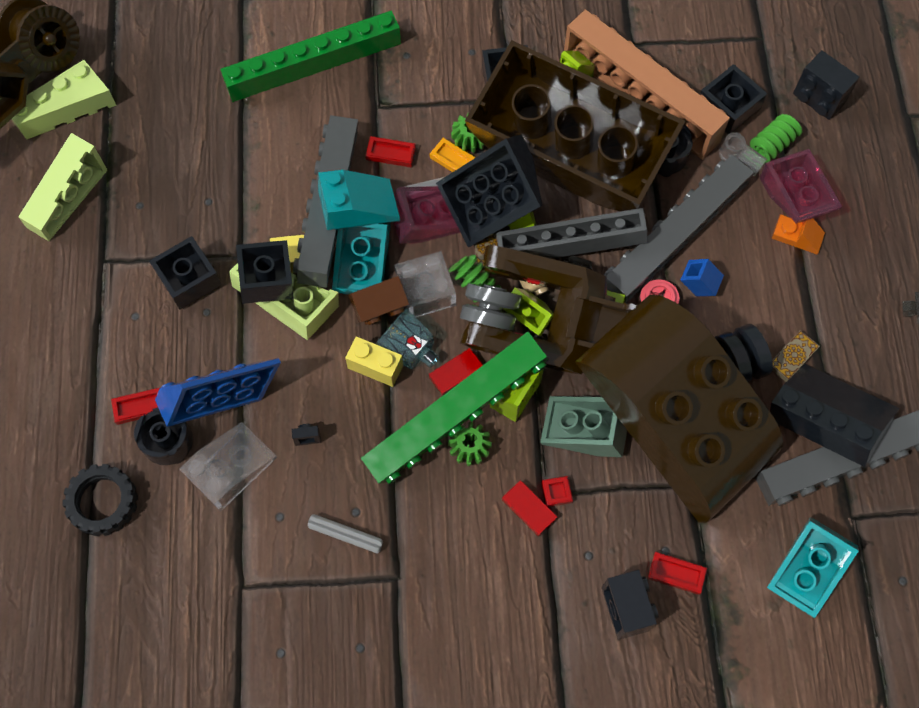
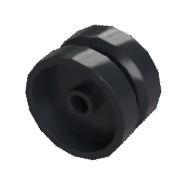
M745 324L736 328L733 333L725 332L715 336V339L748 383H750L752 378L761 379L771 374L773 370L771 352L765 338L757 327L752 324Z

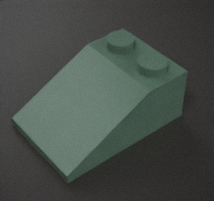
M550 396L540 443L546 446L594 456L623 457L627 429L602 397Z

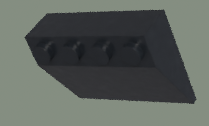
M522 134L504 139L436 183L468 247L473 246L543 206L533 156Z
M803 364L782 386L771 403L770 413L777 424L865 467L900 408Z

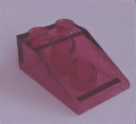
M810 149L765 163L760 177L762 184L770 198L796 224L842 208Z
M438 186L399 187L395 191L394 197L400 221L393 222L400 244L422 243L460 233Z

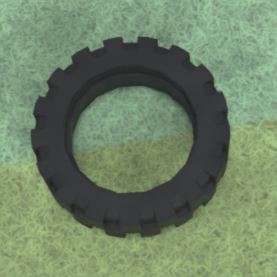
M95 464L89 466L90 468L87 470H80L78 472L79 475L73 476L70 479L69 487H66L64 490L65 499L63 500V507L66 508V517L82 532L92 536H99L101 534L108 536L115 530L117 532L120 531L125 523L131 521V515L137 509L135 502L138 501V494L135 492L136 487L134 483L119 468L111 467L108 464H102V466ZM100 480L115 482L121 491V502L117 510L110 517L103 520L93 521L87 519L80 509L81 497L84 491L91 484Z

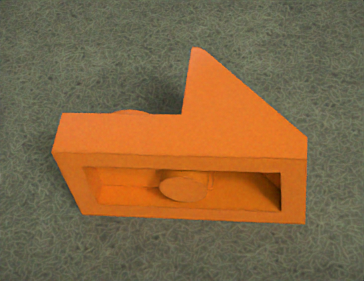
M780 214L771 239L818 254L825 232L809 214L804 222Z

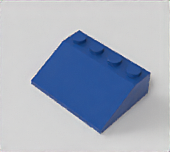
M277 358L248 365L239 364L233 369L225 371L216 370L202 377L193 376L180 383L170 382L159 388L155 401L167 427L262 400L281 362Z

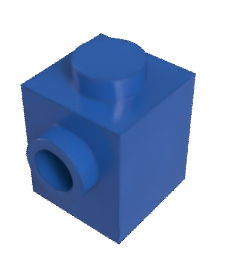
M696 259L688 261L681 281L695 296H716L724 275L709 259Z

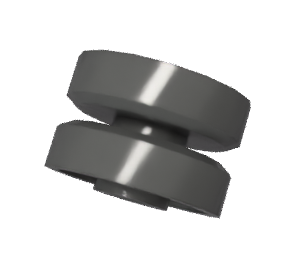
M468 283L465 296L470 300L479 302V306L473 304L462 305L460 318L513 331L517 318L513 314L503 312L502 310L503 308L518 309L522 296L506 292L507 289L486 284L480 286Z

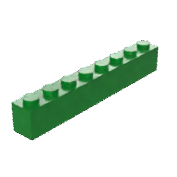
M391 10L221 68L220 70L232 102L400 45V27Z
M526 332L361 457L362 461L378 483L387 482L391 484L401 476L399 472L406 466L410 469L422 460L420 456L426 451L432 453L442 445L441 440L446 436L453 437L463 429L461 426L469 419L471 422L475 421L484 414L483 408L489 404L492 406L496 405L505 398L503 393L510 388L516 390L526 382L524 377L531 372L535 375L547 366L545 362L549 358L531 334Z

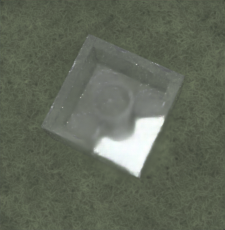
M441 251L394 264L395 275L399 276L409 305H406L409 319L456 306V292Z

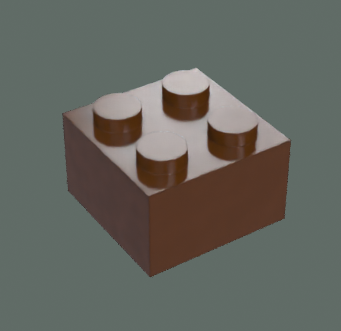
M399 276L348 294L358 322H365V325L380 321V315L385 313L388 316L402 313L405 311L404 306L409 305Z

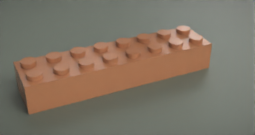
M586 9L567 26L564 51H579L595 64L593 77L685 120L684 125L689 128L692 134L693 146L691 152L703 160L720 143L730 119L722 109L715 107L703 95L691 89L686 82L679 80L667 68L655 62L650 55L643 53L631 41H627L614 28L607 26L598 16L591 14Z

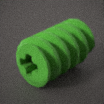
M787 114L777 116L763 131L751 139V153L758 161L765 164L770 163V159L776 158L779 153L783 152L784 148H787L791 142L795 141L796 137L802 134V127L796 119Z
M475 254L463 257L448 271L450 273L458 271L455 280L464 278L461 284L462 288L466 287L468 283L484 286V284L493 286L496 280L493 277L488 278L489 273L485 270L481 271L483 264L481 262L475 263L477 260Z

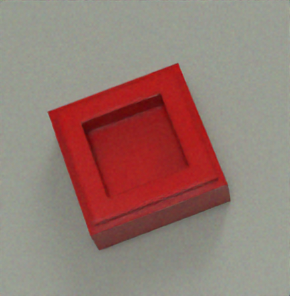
M568 476L542 480L547 507L573 502Z

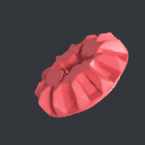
M660 279L648 282L642 288L640 294L641 302L649 295H662L663 292L665 298L679 304L680 297L678 290L673 284Z

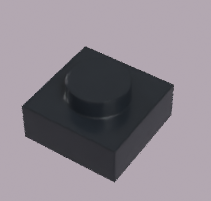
M302 424L298 428L292 429V439L296 446L321 443L318 426Z

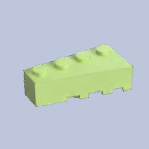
M82 60L28 94L26 106L12 118V121L26 139H30L55 129V126L61 123H72L76 121L75 118L87 113L90 116L98 113L97 110L103 107H114L116 103L109 89L86 61Z
M72 133L70 134L19 215L26 228L50 241L107 172L106 166L92 144Z
M237 263L229 273L232 287L241 292ZM291 273L294 299L257 302L256 304L308 340L339 307L338 292L332 289L328 291L319 286L297 283L296 275Z

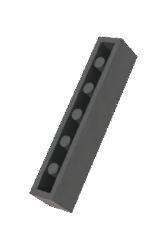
M643 208L496 232L498 246L550 259L647 243V227Z

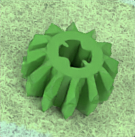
M459 115L458 122L453 123L451 132L455 145L458 147L462 146L463 151L471 149L473 154L476 148L483 150L484 144L469 130L465 123L466 118Z
M470 421L468 428H465L462 424L463 429L453 436V439L448 440V446L452 447L450 455H458V463L467 459V466H471L473 459L477 464H480L482 461L481 456L487 458L489 456L487 449L492 447V442L487 440L490 437L489 432L482 433L483 426L481 424L474 429L473 422ZM471 440V443L474 441V447L469 448V444L466 447V441Z

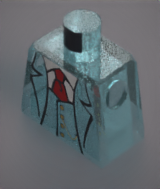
M408 309L401 313L376 342L378 346L401 354L403 366L409 369H414L420 361L431 368L439 358V355L431 350L434 344L433 335Z

